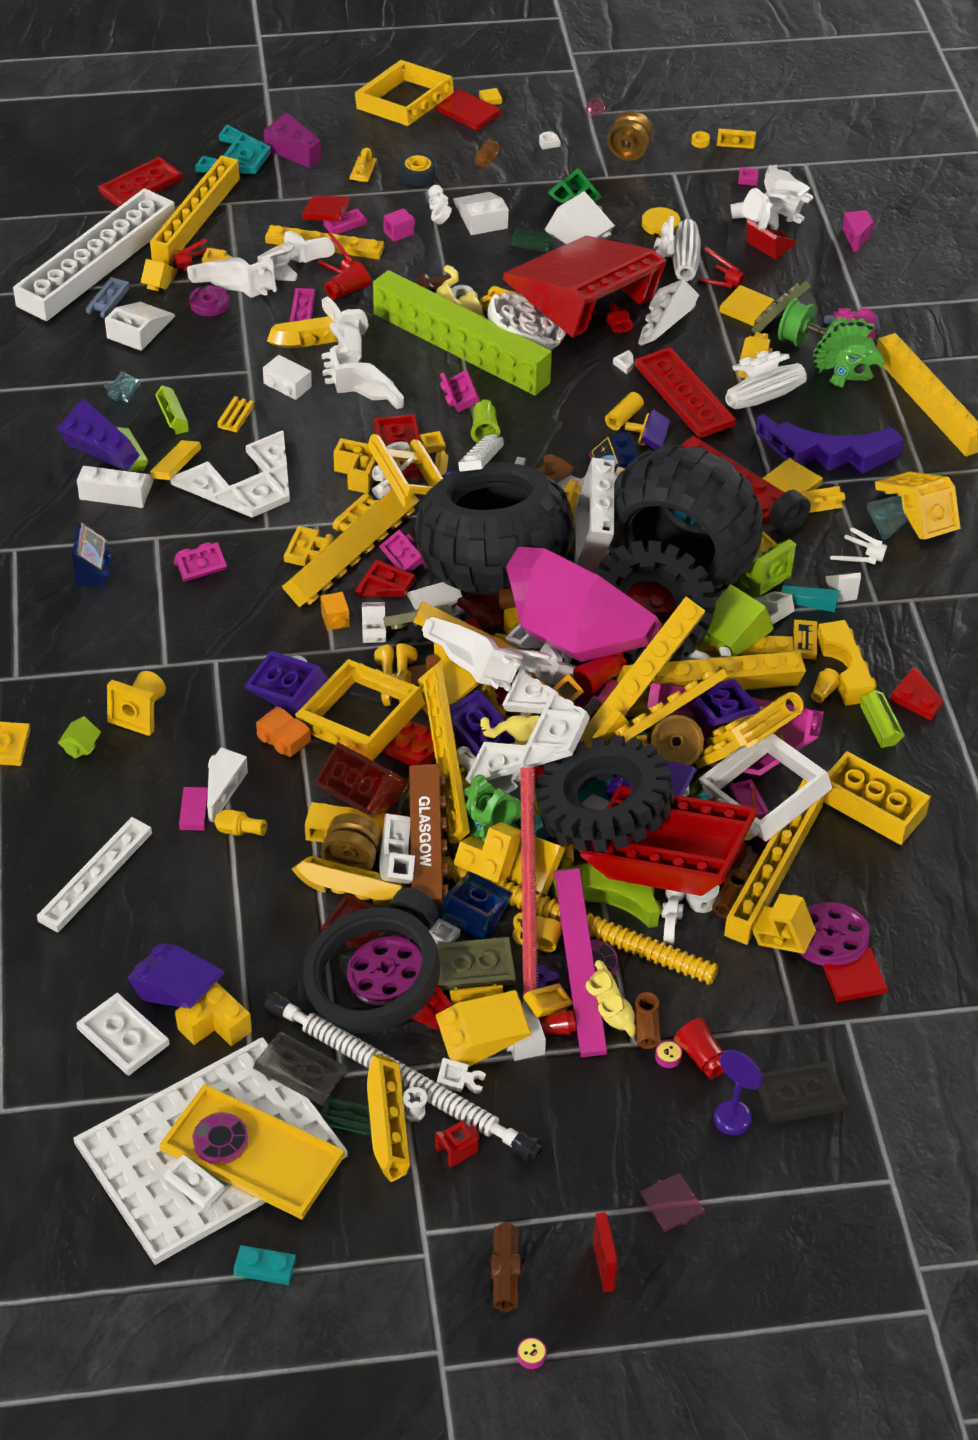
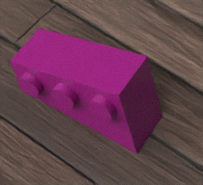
M287 112L264 129V142L271 147V152L308 168H311L321 160V140Z

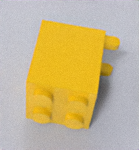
M448 655L435 665L443 667L449 707L477 690H480L489 701L498 704L496 698L499 695L495 693L492 685L478 683L469 671L450 660ZM427 671L422 677L418 679L419 687L422 691V696L425 701V705L422 708L427 714L428 709L423 684V677L429 671Z

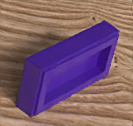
M653 409L648 415L641 441L654 450L662 447L670 420Z

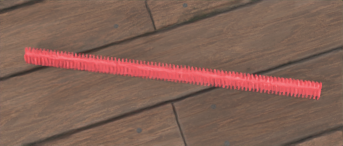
M533 767L520 768L524 995L528 991L538 989L536 987L538 986L536 984L538 983L536 981L538 980L536 978L538 977L536 975L538 974L536 972L538 971L536 969L538 968L536 966L538 965L536 963L538 962L536 960L538 959L536 957L538 955L536 954L538 952L536 951L538 949L536 948L538 942H536L537 936H535L537 935L535 933L537 932L535 930L537 929L535 927L537 926L535 924L537 923L535 921L537 920L535 918L537 917L535 915L537 914L535 912L537 911V901H535L537 899L535 898L537 896L535 895L537 893L535 892L537 890L535 889L537 887L535 886L537 884L535 879L537 878L535 877L536 860H534L536 859L534 857L536 856L534 854L536 853L534 851L536 850V840H534L536 839L534 837L536 836L534 834L536 833L534 831L536 830V823H534L536 817H533L536 812L534 811L535 803H533L535 802L533 800L535 799V789H533L535 788L533 786L535 785V775H533L535 770Z

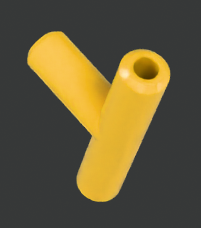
M649 413L645 417L644 424L626 422L625 430L640 433L638 443L642 446L646 445L641 441V437Z

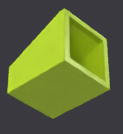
M730 584L716 600L714 617L703 641L707 644L711 642L718 651L720 647H728L732 657L739 656L769 634L774 627L766 606Z

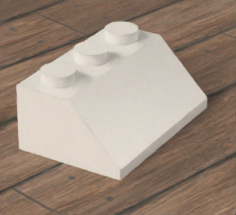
M83 466L77 478L79 499L143 508L154 479L149 474Z

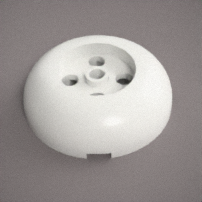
M503 292L502 296L494 295L489 303L488 319L549 350L557 347L566 334L562 328L521 294Z

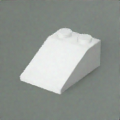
M491 192L453 198V202L471 235L508 228V208L503 198Z

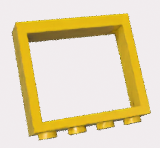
M400 60L355 92L356 106L359 110L409 126L454 93L453 79L450 75ZM403 81L430 88L429 91L407 107L381 99L382 96Z
M348 659L295 715L298 720L310 729L311 735L373 761L425 705V701L420 687L415 686V684H410L396 676L392 677L378 669L375 670L362 663ZM354 682L402 701L370 736L322 717Z

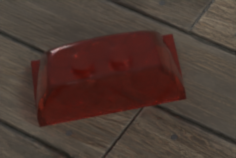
M337 742L313 784L374 818L375 814H382L392 809L402 797L410 782Z

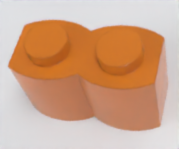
M276 706L256 722L259 739L274 745V748L280 754L292 757L311 741L310 729L303 722L293 718L280 707Z

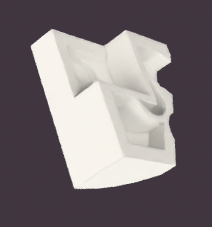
M774 591L764 596L753 598L766 606L772 624L795 611L792 594Z

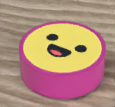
M663 1041L656 1048L655 1059L662 1067H676L681 1062L682 1049L676 1042Z
M526 1338L518 1345L517 1359L525 1368H539L546 1360V1347L537 1338Z

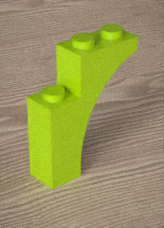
M589 863L557 869V871L579 868L584 902L612 905L631 913L642 921L647 928L658 926L659 916L662 915V908L659 900L655 901L653 887L608 879ZM554 877L550 890L553 898L558 901Z

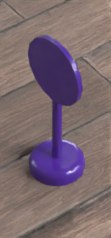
M729 1049L722 1053L720 1063L724 1072L735 1082L732 1100L723 1101L717 1106L714 1112V1122L721 1132L728 1135H739L747 1131L751 1125V1112L744 1103L739 1101L741 1086L746 1089H758L763 1083V1075L752 1059L737 1050Z

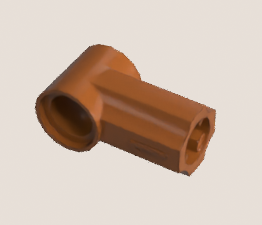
M650 992L639 994L634 1007L637 1045L643 1047V1049H653L661 1043L658 1018L659 1000Z

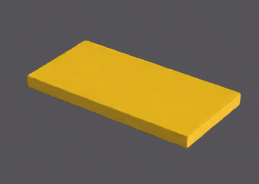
M206 1084L202 1085L159 1144L160 1151L177 1159L184 1154L208 1174L300 1219L304 1218L345 1156L343 1149ZM211 1114H232L240 1118L246 1126L248 1134L246 1150L238 1159L231 1163L223 1164V1162H216V1164H211L202 1160L195 1152L192 1137L194 1129L202 1119Z

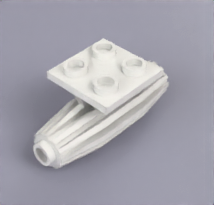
M670 216L668 222L663 223L662 235L660 238L657 237L654 249L663 258L673 257L672 260L677 278L684 279L687 282L695 277L700 263L701 238L698 226L692 219L682 220L674 235V216Z
M762 351L757 353L755 358H743L739 360V364L732 367L733 370H743L748 378L727 390L725 396L726 403L734 409L756 406L783 396L806 382L807 374L804 367L799 363L778 367L780 361L790 358L789 354H780V351L771 353L769 351Z

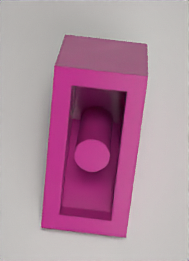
M867 210L844 213L842 229L853 252H857L867 242L871 235V229H874V220L870 217Z

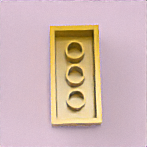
M848 751L828 772L833 789L825 794L824 803L900 845L904 843L927 815L931 796Z

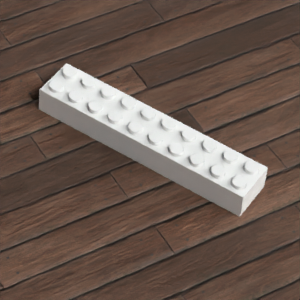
M145 188L16 284L13 287L16 307L48 321L149 243L175 212L174 202Z

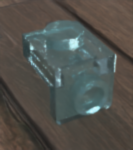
M121 371L112 385L105 383L103 387L108 391L107 395L111 399L127 403L140 382Z

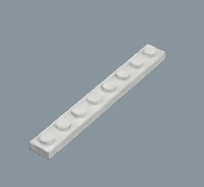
M497 434L484 435V438H481L458 462L459 471L482 469L504 446L503 437H497Z

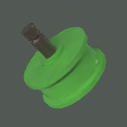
M793 298L787 305L781 318L778 339L780 341H792L796 347H801L810 332L824 336L828 329L814 324L816 305L812 303L805 305L800 302V299Z

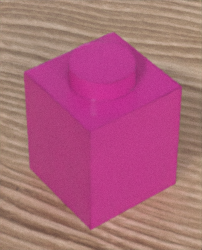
M404 208L384 215V232L393 242L414 235V217Z

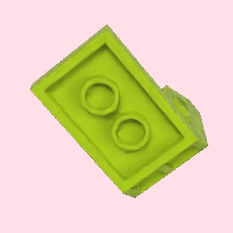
M789 539L769 547L763 551V554L758 551L747 572L741 575L734 584L754 598L763 595L792 575L796 543Z

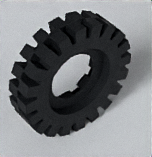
M642 541L630 542L628 550L622 545L614 549L611 556L607 554L600 561L599 567H596L594 573L624 594H627L628 590L638 583L653 582L665 587L671 593L675 602V610L685 597H688L705 610L702 619L669 660V662L680 661L682 654L687 657L695 651L697 645H700L710 627L716 608V598H712L714 593L712 582H705L708 574L701 565L695 569L693 568L696 559L687 552L682 558L678 557L679 548L668 544L666 551L661 550V542L649 541L647 548L643 547ZM647 646L622 652L623 656L626 653L631 654L630 662L635 663Z
M604 736L592 738V748H588L584 741L579 742L575 748L574 755L556 760L557 763H547L543 768L544 774H539L536 782L537 789H535L543 826L546 827L547 832L552 838L557 836L559 843L567 847L574 843L575 849L587 851L592 842L595 852L608 851L609 841H614L617 850L628 846L627 836L629 835L636 843L647 838L646 829L655 832L662 825L661 818H668L671 812L670 805L674 803L670 771L662 753L658 754L657 748L650 744L643 746V741L636 738H631L626 744L624 736H612L609 745L605 744ZM614 775L622 776L623 780L631 784V792L626 800L609 809L596 810L587 808L579 802L577 797L580 791L590 785L589 781L598 778V781L614 779Z

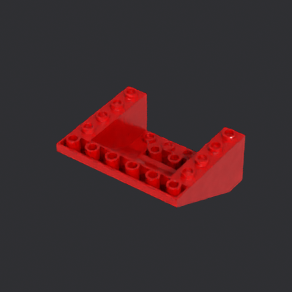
M586 235L505 272L503 280L573 338L587 331L596 300L609 293L622 289L640 305L653 299L666 260L653 249Z

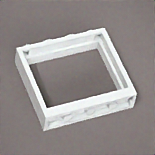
M599 458L591 459L575 504L574 563L594 573L596 567H599L600 561L606 556L614 535V461ZM603 526L609 527V531L602 530Z
M773 733L748 749L745 745L741 746L699 778L701 787L709 796V800L735 805L740 804L720 789L766 753H769L808 782L764 818L760 820L756 817L749 832L755 837L758 835L765 842L833 789L828 773Z

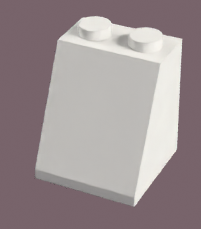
M584 191L559 206L545 230L547 233L568 244L586 235L608 240L612 235L610 232L615 225Z

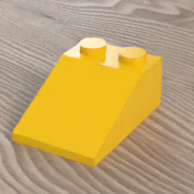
M515 990L459 1002L435 1014L449 1058L452 1061L468 1064V1067L532 1035L518 993Z

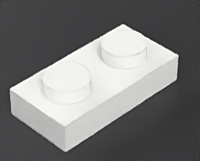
M184 1154L164 1172V1177L167 1181L204 1210L224 1192L223 1184Z

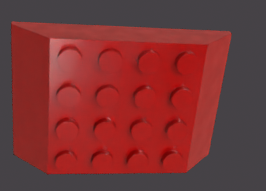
M619 785L606 809L615 807L626 800L631 792V787ZM674 795V803L670 805L671 812L668 818H661L662 825L655 832L646 829L647 838L636 843L629 835L627 836L628 846L617 850L614 841H609L608 851L595 852L592 842L587 851L581 850L580 855L608 879L703 896L722 883L758 814V808Z

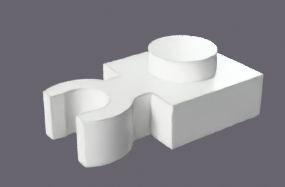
M443 1058L436 1083L446 1089L460 1093L463 1090V1086H466L471 1092L479 1094L483 1087L476 1085L473 1080L479 1079L484 1081L486 1074L482 1071L467 1072L468 1064Z

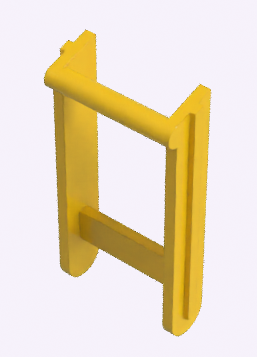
M377 434L370 436L368 442L369 450L404 508H408L412 493L426 495L434 485L443 479L420 440L413 439L409 446L410 451L387 449L381 437ZM411 456H414L415 459L411 463H416L429 486L408 484L395 461L405 462Z

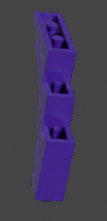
M765 414L757 418L756 434L785 460L791 458L802 466L816 459L828 471H831L850 462L861 473H865L902 454L904 438L891 427L865 435L834 436L808 431L788 422L777 426Z

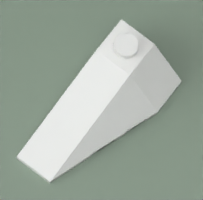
M684 279L657 290L649 305L651 313L646 315L645 320L648 323L642 328L638 344L644 345L654 341L695 308V302L699 294Z

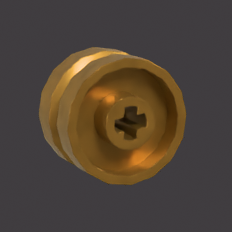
M625 111L621 113L607 135L609 149L620 159L628 161L639 159L644 155L653 137L654 128L652 123L640 112Z
M670 715L652 726L648 734V744L657 748L658 754L662 753L668 761L691 765L699 758L703 750L704 737L701 728L694 720L683 715ZM674 737L679 738V746H674L672 744V739Z
M357 814L337 815L330 821L327 836L324 838L321 846L320 855L325 860L370 871L373 868L376 853L380 847L382 833L373 821Z

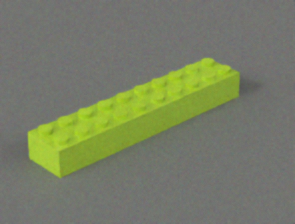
M389 270L373 281L374 314L535 396L550 384L551 350L523 336L507 331L496 323Z

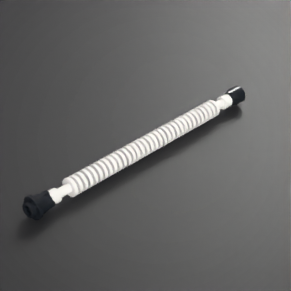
M276 991L272 992L265 1002V1010L282 1019L286 1018L291 1022H299L303 1025L302 1029L305 1033L314 1036V1038L319 1039L321 1042L369 1068L372 1057L375 1054H381L395 1060L317 1014L311 1013L308 1016L302 1013L301 1009L292 1004L290 999ZM395 1060L400 1065L401 1084L405 1090L411 1087L423 1089L427 1094V1102L443 1110L447 1114L449 1113L450 1116L455 1117L457 1120H463L468 1126L473 1125L476 1130L482 1134L484 1133L487 1137L495 1134L502 1138V1142L512 1147V1151L524 1157L523 1160L527 1163H530L532 1160L536 1161L543 1151L541 1138H533L522 1131L517 1132L512 1128L506 1129L498 1124V1117L487 1113L486 1110L470 1103L466 1099L464 1100L458 1094L453 1093L449 1089L447 1090L440 1084L435 1083V1081L430 1080L426 1076L424 1077L421 1073Z

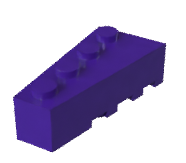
M85 399L78 403L57 428V431L68 446L124 471H128L140 456L131 441Z

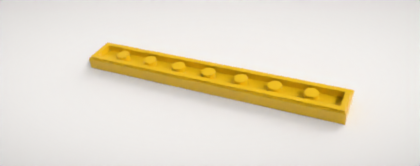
M435 666L423 677L436 764H439L441 773L446 775V788H442V795H446L447 809L444 810V814L447 818L449 843L457 844L470 833L443 667Z

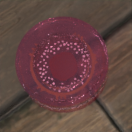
M592 98L587 101L586 110L591 114H601L605 110V102L599 98Z

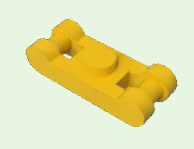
M367 493L363 494L334 520L333 529L338 532H344L379 500H374Z

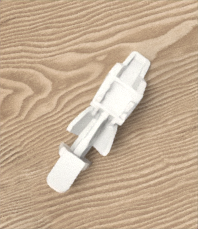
M769 165L764 180L767 192L763 194L757 188L751 189L743 203V216L759 222L758 227L763 231L766 229L767 224L774 230L778 229L779 213L788 217L786 221H794L801 224V221L805 219L804 216L800 215L804 202L809 203L813 199V196L808 194L810 187L796 180L789 172L779 170L777 165Z
M287 231L284 235V244L278 245L259 255L258 262L249 265L245 260L235 257L187 267L188 279L193 283L211 282L225 290L242 291L251 298L260 294L268 295L267 291L269 290L277 291L275 280H297V273L287 264L290 259L306 263L314 259L330 257L335 251L334 242L328 237L304 241L303 237L297 233Z
M329 297L323 298V310L333 321L330 324V330L337 337L339 344L333 346L330 352L322 354L323 360L326 358L330 359V362H324V367L330 369L323 370V376H332L331 378H326L325 383H335L337 393L357 392L371 400L387 399L396 409L403 408L404 396L396 388L394 382L373 364L358 363L362 359L361 335L366 333L368 327V319L365 312L360 309H349L341 312Z
M427 617L422 628L425 638L443 646L449 659L469 671L478 683L492 685L496 689L504 687L506 691H509L511 683L513 684L520 669H523L529 676H531L530 672H535L536 677L544 683H550L551 685H556L568 674L574 679L573 669L576 666L562 662V656L558 650L547 644L540 651L512 648L502 649L497 647L494 640L486 635L435 617Z

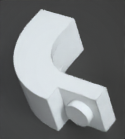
M392 814L385 815L379 859L380 876L383 881L410 884L413 881L415 856L408 853L410 817Z

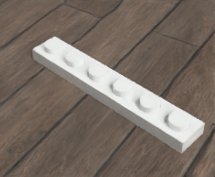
M131 817L37 915L38 922L59 932L152 834V828Z

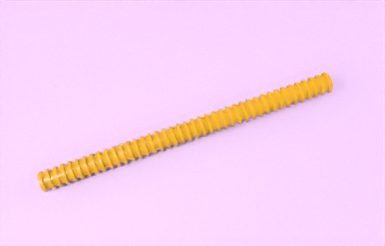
M444 855V862H448L449 875L446 877L447 880L451 881L453 879L454 883L460 882L461 886H463L468 876L511 897L509 900L511 906L517 905L518 909L523 908L522 885L518 884L515 886L514 882L508 883L507 879L496 883L454 865L455 859L452 860L450 856L445 858ZM542 893L535 894L537 895L535 897L537 898L535 900L537 901V911L535 912L538 913V916L552 918L561 923L557 899L551 900L550 896L543 897ZM592 913L586 914L590 938L595 936L596 940L602 939L606 943L609 942L612 947L617 945L618 949L624 948L627 953L632 951V955L639 954V957L642 959L647 957V961L654 960L655 964L661 963L662 967L669 966V970L676 969L677 973L684 972V976L691 975L692 979L698 978L699 982L706 981L707 985L712 984L718 972L717 963L712 965L709 960L703 961L702 957L697 959L694 954L688 955L687 951L682 953L681 949L676 948L675 950L672 945L667 947L666 943L662 942L660 944L657 939L652 941L651 937L647 936L645 938L642 933L638 935L634 930L630 932V929L627 927L623 929L622 925L615 926L614 922L608 923L607 919L601 920L599 916L593 917Z

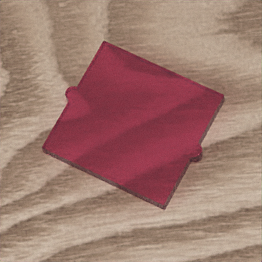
M680 1173L664 1181L658 1180L657 1184L640 1192V1195L665 1232L681 1224L687 1225L689 1220L705 1212Z

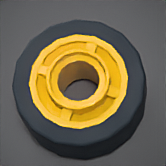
M423 153L409 154L400 162V177L402 181L412 186L428 185L435 180L436 162L431 156Z

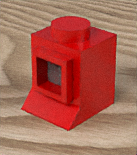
M462 1120L443 1132H436V1150L438 1152L443 1149L447 1150L448 1165L451 1168L478 1152L479 1134L473 1125L467 1126Z

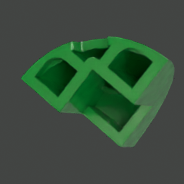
M579 168L548 192L554 199L563 204L584 191L594 202L602 197Z

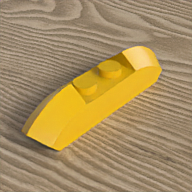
M327 316L275 324L270 330L267 342L283 348H300L338 342V339L330 330V324L333 321Z
M309 856L292 868L293 872L313 889L326 893L327 888H331V891L337 894H345L347 892L355 894V897L361 900H369L371 898L375 906L388 907L397 891L401 888H411L409 884L383 881L378 872Z
M375 1054L372 1057L367 1078L372 1144L375 1157L383 1174L390 1182H393L406 1175L410 1166L400 1065L393 1059L381 1054Z

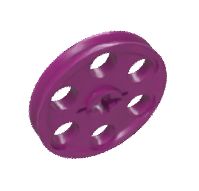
M830 902L807 907L811 918L818 922L814 924L816 932L812 938L813 941L809 943L804 954L799 953L810 962L825 966V963L833 965L847 964L855 961L864 953L869 944L870 933L867 921L858 911L843 904ZM832 913L840 914L842 917L838 919H833L829 917V915ZM851 926H858L861 928V930L858 932L850 931L848 928ZM847 944L855 945L857 949L847 950L844 948V946ZM830 950L833 954L824 956L820 954V951Z
M382 937L364 944L353 954L347 967V979L352 992L358 999L371 1005L384 1006L395 1001L416 980L422 964V954L415 944L400 937ZM380 948L388 949L383 955L375 954ZM408 951L412 953L407 959L399 958L403 952ZM359 964H369L365 970H356ZM409 971L416 972L413 978L406 979L403 977ZM365 983L373 984L369 990H360V987ZM389 987L397 988L393 994H384V991Z

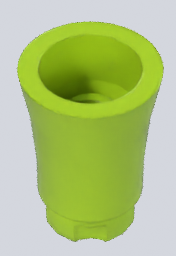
M482 400L474 406L471 437L476 443L481 438H484V435L497 434V437H500L496 410L489 400Z

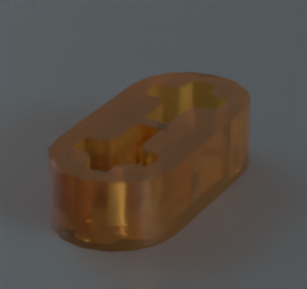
M487 140L476 154L475 165L486 168L497 156L499 142Z

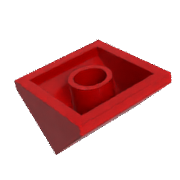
M749 218L747 220V242L775 260L797 242L778 229H772L768 224L763 231L758 227L759 222Z

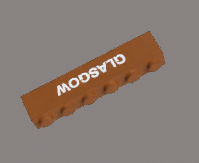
M439 764L409 766L411 855L415 856L411 888L417 889L430 897L438 910L445 909V900H449L448 884H444V877L449 875L448 862H444V854H448L447 839H443V832H447V818L443 817L442 810L447 809L446 795H442V788H446V775L441 773Z

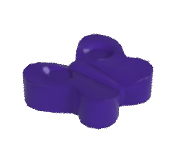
M544 965L538 966V971H536L538 972L536 974L538 975L536 977L538 978L536 980L538 981L536 983L538 984L536 986L538 989L546 987L547 984H558L559 974L557 972L546 970Z

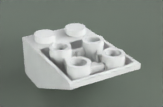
M142 302L116 307L105 318L107 338L142 351L175 317V314Z

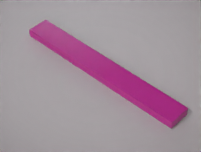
M577 868L554 871L580 1057L606 1055L607 1048L602 1015L598 1009V1000L586 988V982L595 973L580 870Z

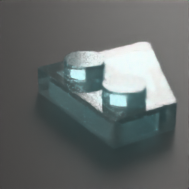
M897 495L867 504L866 509L883 541L887 540L908 521L903 511L901 496Z

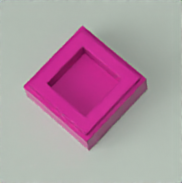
M740 167L738 184L757 186L759 169Z

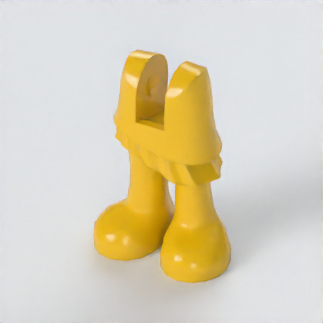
M397 644V673L394 674L393 662L395 653L393 646L383 645L374 651L375 662L382 666L383 673L392 677L396 676L410 684L412 683V673L408 670V665L413 664L417 660L418 652L416 648L407 644ZM381 693L383 705L391 706L392 697Z

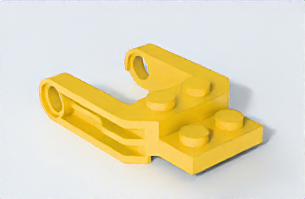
M794 692L787 693L766 707H760V711L735 719L727 725H722L711 732L713 735L706 739L708 746L702 750L701 756L695 761L698 769L727 757L743 745L747 749L794 719L803 711L804 705L801 697ZM787 699L791 700L794 704L793 712L789 711L786 707Z

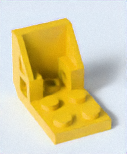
M909 471L875 481L876 490L885 491V494L897 493L898 496H901L903 511L920 539L925 540L960 529L955 486L949 477Z

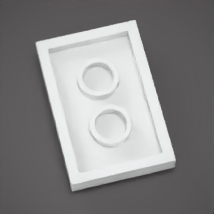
M118 993L114 994L76 1023L77 1029L128 1076L169 1045V1039Z

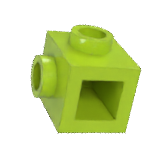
M83 716L70 723L58 744L73 758L83 754L86 756L95 748L94 742L101 731Z

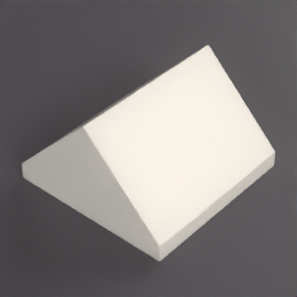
M443 582L407 593L415 610L418 609L423 601L433 607L456 603L457 612L452 616L466 612L461 590Z

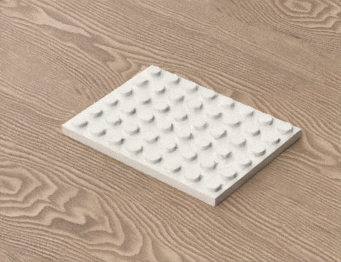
M263 1037L74 1137V1144L155 1265L266 1203L214 1177L224 1185V1192L204 1210L165 1179L164 1172L178 1159L160 1151L159 1144L203 1084L209 1085L345 1151L344 1158L347 1157L346 1148Z

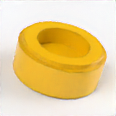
M703 131L695 132L692 134L691 143L697 148H705L710 144V135Z

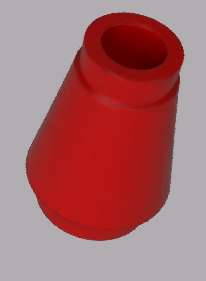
M567 1009L539 1019L544 1034L571 1035V1032L577 1031L573 1010L567 1011Z

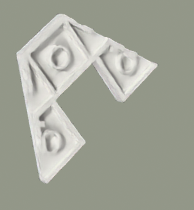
M282 430L246 445V453L262 469V473L229 486L209 462H205L176 474L170 480L171 484L249 517H255L290 502L284 431Z
M520 669L502 705L505 711L541 714L526 745L484 742L465 779L467 784L470 786L472 778L479 774L484 775L485 780L489 781L519 772L521 767H535L572 756L590 719L587 711L575 706L569 699L559 696L557 691L547 685H543L540 680L532 678L523 669Z

